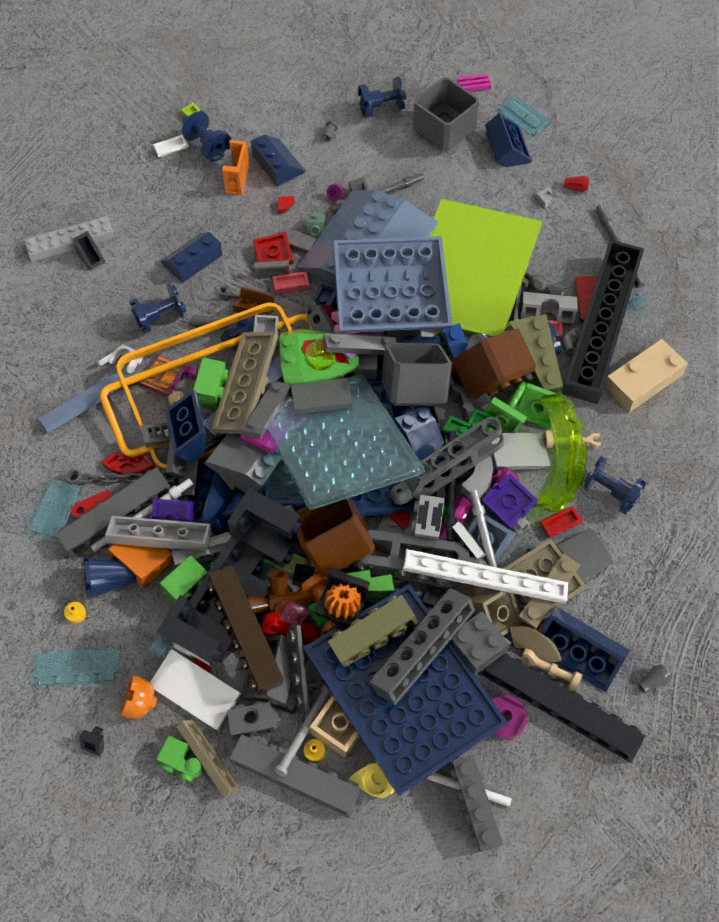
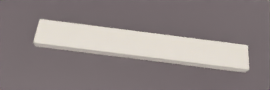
M406 549L403 571L563 604L567 601L568 582Z

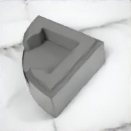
M550 187L535 195V198L544 209L552 201V190Z

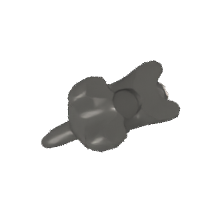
M525 272L524 278L529 281L526 292L563 295L565 288L561 286V281L552 283L542 275H531Z

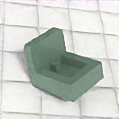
M320 213L308 215L307 235L315 238L321 235L324 230L325 215Z

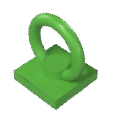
M529 379L525 381L526 389L522 394L523 396L517 411L525 415L527 421L550 429L559 407L564 402V395L561 390L551 392L536 385L534 379Z
M523 381L516 386L506 403L494 397L484 410L485 413L499 420L502 433H516L527 419L525 415L514 409L526 389V383ZM490 424L491 427L497 429L496 425Z

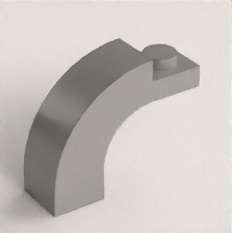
M456 446L458 450L462 449V447ZM491 456L475 465L474 473L462 484L461 493L471 502V491L478 490L481 501L491 486L493 472Z

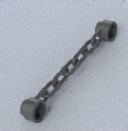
M70 469L65 474L68 484L72 486L92 481H101L102 483L127 481L131 483L136 481L131 480V476H138V479L144 476L142 473H129L127 475L104 473L102 475L80 473L77 469ZM165 469L161 474L169 485H174L178 477L166 473L167 469ZM82 476H87L88 480H82ZM105 476H113V480H106Z

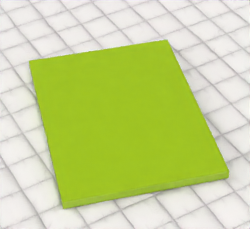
M441 199L433 218L438 221V225L430 237L442 236L452 325L460 323L463 332L472 335L482 333L488 337L502 334L506 330L542 226V221Z

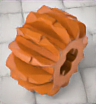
M340 583L338 587L332 585L325 595V608L328 609L329 615L335 614L336 619L339 616H343L345 620L348 616L354 617L360 609V594L357 593L356 588H350L349 584L343 586Z

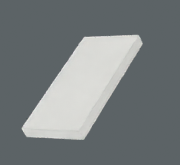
M173 649L170 650L150 682L154 690L218 731L228 716L227 710L232 709L241 695L239 691Z

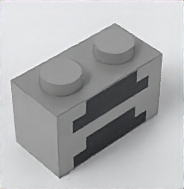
M420 495L419 501L415 500L414 512L417 513V519L412 520L411 532H415L414 536L439 539L444 498Z

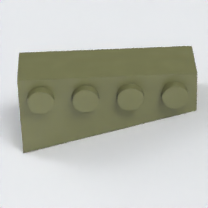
M546 314L510 321L507 325L508 330L511 331L519 328L536 364L535 371L531 373L536 385L551 392L560 390L563 384Z
M402 595L391 597L383 607L372 609L364 619H357L350 624V628L345 631H338L332 635V639L328 642L344 667L367 656L371 652L369 649L372 647L374 649L381 648L387 644L389 638H399L405 635L407 628L412 626L415 629L419 625L416 616Z

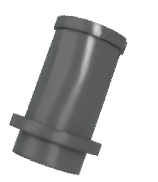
M329 120L325 124L326 128L322 134V139L327 142L332 140L334 132L338 129V124L334 120Z

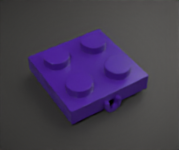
M508 474L499 484H494L491 488L492 490L482 499V503L509 529L521 518L523 519L526 514L528 515V512L538 503V499L511 474Z
M155 498L153 499L152 514L149 516V519L153 517V519L192 522L193 501Z

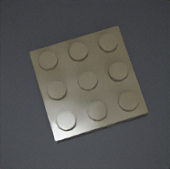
M550 538L503 569L546 578L563 554ZM577 573L573 575L568 583L567 601L587 588ZM518 594V596L525 605H527L532 598L529 596ZM554 602V604L549 609L547 614L552 612L556 607L563 605V603Z

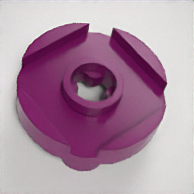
M510 695L493 698L492 701L503 715L505 712L509 713V718L511 719V721H507L508 724L493 735L500 739L512 740L520 735L526 726L527 714L524 705L520 700Z

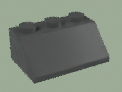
M283 635L265 637L284 681L281 686L258 695L256 689L252 690L248 681L250 675L247 671L240 699L252 702L263 700L270 702V705L286 704L293 673V666L289 659L291 646L287 637Z

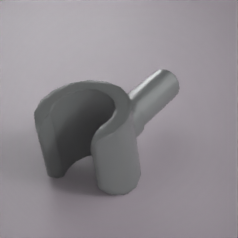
M226 286L220 287L222 293H219L222 300H227L230 297L240 298V294L229 292Z

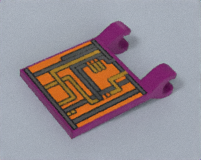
M156 355L146 370L172 360ZM181 365L138 381V384L169 396L173 391H180L174 388L184 374L195 380L198 373H196L195 367Z

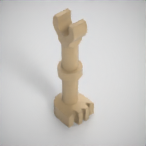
M553 431L544 432L543 438L546 449H552L554 445H567L568 447L586 445L593 449H598L601 446V442L593 441L598 440L600 436L598 433H593L587 437H554Z
M527 648L521 658L527 666H536L549 672L548 675L550 676L555 675L570 682L567 687L570 692L576 691L583 675L577 671L571 674L558 668V665L555 663L545 662Z

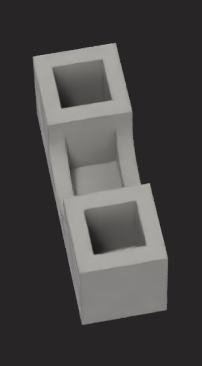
M523 292L521 319L549 313L556 317L557 322L575 324L577 297Z

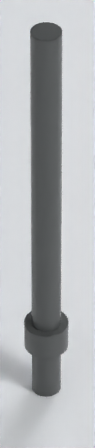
M420 173L412 177H405L402 181L381 188L379 191L390 193L403 187H410L413 183L423 180L424 175ZM342 204L332 207V213L335 214Z
M601 204L598 205L596 209L600 215V221L606 226L613 240L622 242L612 224L610 215L606 213ZM637 272L635 283L639 288L644 286V282Z

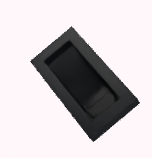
M88 231L72 239L78 256L90 270L105 262Z

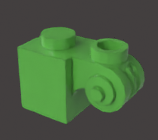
M168 736L156 759L161 765L160 769L170 774L173 771L180 773L179 777L190 783L192 779L199 777L203 771V767L197 758H191L186 761L191 751L189 745Z

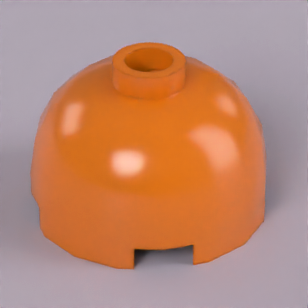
M132 675L126 688L127 692L124 701L122 700L119 715L128 719H139L145 716L149 709H154L157 697L154 696L152 683L141 676Z

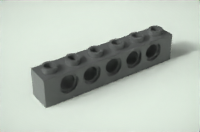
M452 588L441 597L440 601L428 612L422 622L415 627L409 637L402 642L396 652L388 658L384 666L371 679L370 683L377 695L394 705L399 702L473 614L475 609L470 597Z

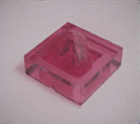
M290 601L281 613L280 620L293 625H301L309 614V608Z

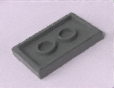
M348 378L291 385L295 415L353 408Z

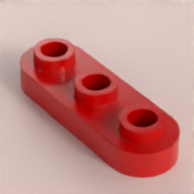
M268 613L262 618L263 630L275 636L283 635L287 637L289 625H300L302 645L309 644L320 637V631L316 626L278 613Z

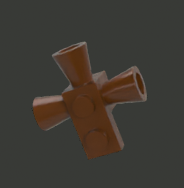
M276 569L268 573L271 586L267 587V596L247 595L254 614L269 610V613L273 612L287 616L308 613V606L312 605L311 592L289 593L287 586L289 573L286 570Z

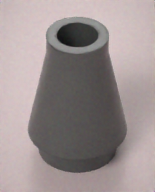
M654 665L638 683V686L646 694L650 690L668 683V679L671 676L663 665Z

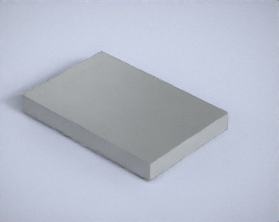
M502 433L504 445L500 450L492 454L494 469L507 467L510 470L548 469L550 467L542 433ZM498 437L490 443L497 444L500 438Z

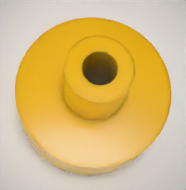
M71 602L65 607L64 615L70 623L77 624L85 619L86 609L79 602Z
M312 739L305 744L304 756L308 761L317 763L324 758L326 753L325 746L320 740Z

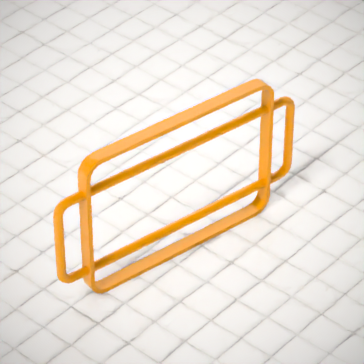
M264 303L122 356L117 363V372L120 380L106 385L100 392L101 404L120 451L128 457H136L150 452L157 468L164 471L167 469V464L159 462L154 450L170 443L146 448L144 445L133 450L129 449L108 401L107 395L109 392L124 387L141 429L143 423L127 385L238 345L241 336L124 378L122 368L126 363L266 311L278 313L281 321L278 322V329L285 327L286 331H291L290 325L305 321L310 329L313 330L307 320L308 314H298L287 318L279 305ZM218 446L199 456L198 461L211 456Z

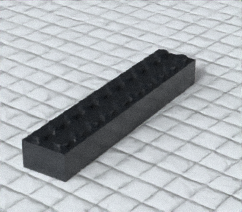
M609 240L562 391L564 395L598 404L644 248Z

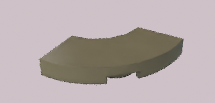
M521 625L510 627L515 648L530 649L539 659L548 663L561 660L560 653L555 644L548 637L536 631V629Z

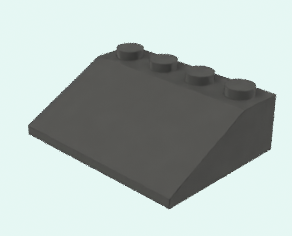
M228 433L207 459L205 465L244 493L249 488L258 492L295 438L290 436L273 453H269L242 440L240 434Z

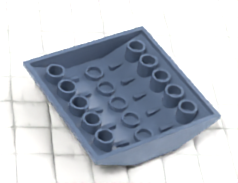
M379 190L351 191L297 268L300 271H307L310 275L336 285L334 240L430 237L438 225V221L408 201Z
M442 236L334 240L336 296L340 333L452 328Z

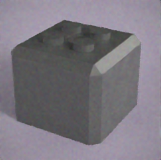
M442 77L414 99L413 129L443 151H448L476 129L479 98L449 77Z
M387 343L384 349L381 383L394 406H442L447 402L452 362L441 345L435 343Z

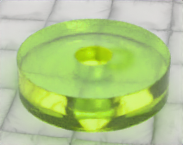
M316 341L308 345L305 352V361L311 368L322 371L333 366L336 353L325 352L323 341Z

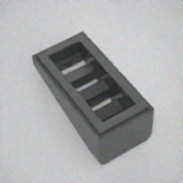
M168 422L141 426L146 448L170 443ZM168 429L169 436L167 437L165 436L164 430ZM157 431L161 432V437L157 436ZM149 433H153L154 438H150Z

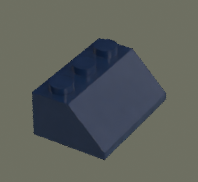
M501 113L495 115L485 124L486 135L491 141L490 146L494 150L495 159L499 164L502 163L507 167L532 162L519 125Z
M264 134L251 140L253 157L276 186L305 173L303 167L280 139Z
M210 232L200 233L162 259L161 263L183 283L223 255L221 243Z
M194 389L165 410L174 454L189 463L205 453L206 439L198 397Z

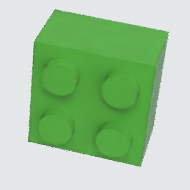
M202 358L194 386L200 408L214 411L218 409L228 379L229 370H226L225 362Z
M190 555L160 582L161 594L172 605L175 604L180 594L190 601L208 572Z

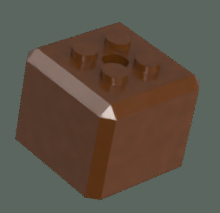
M519 328L487 338L451 359L468 397L472 399L486 394L488 397L498 393V390L500 392L510 388V384L515 385L522 382V378L534 372L536 367Z
M340 488L295 512L300 515L302 524L297 534L299 543L320 576L327 577L331 568L340 571L372 554L375 549L366 523L346 488Z

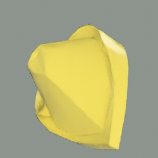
M376 762L366 765L348 778L356 782L361 790L374 797L385 798L394 792Z

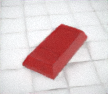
M571 506L539 523L547 536L551 538L583 523V520L574 506Z

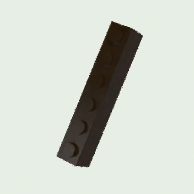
M233 565L210 573L208 582H206L207 589L210 594H214L216 601H214L218 613L222 612L224 616L223 625L227 632L230 631L233 637L231 639L232 646L235 651H239L242 657L239 659L243 670H247L250 675L248 681L251 689H256L257 694L260 695L281 686L284 678Z

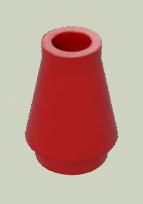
M582 175L565 178L564 188L581 192L588 191L589 177Z

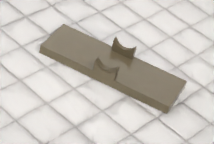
M276 332L242 333L211 428L214 433L242 434V428L257 407L259 397L263 398L265 395L266 384L270 383L266 375L278 339Z

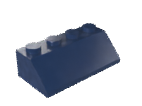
M206 457L199 461L195 495L189 496L188 501H193L192 522L210 524L211 533L221 531L223 527L221 525V517L229 505L230 497L234 490H231L217 472L205 465L209 458Z
M558 607L550 614L540 632L545 637H548L557 647L561 660L556 663L573 673L577 671L583 674V679L604 692L608 690L630 652L626 647Z

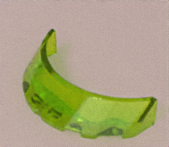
M561 394L541 396V402L547 410L553 428L555 440L554 466L545 490L537 498L538 503L532 509L558 512L569 502L574 501L578 487H582L586 473L587 442L583 441L582 430H584V426L572 408L575 405L571 399Z

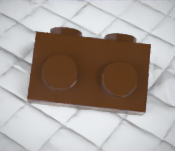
M242 287L240 289V298L233 305V311L239 313L264 303H274L275 296ZM266 311L258 315H271L273 311Z

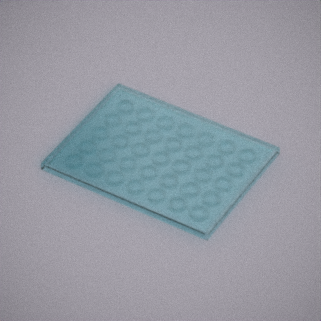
M363 374L348 378L353 408L295 415L293 397L290 394L267 429L309 510L425 474V468Z

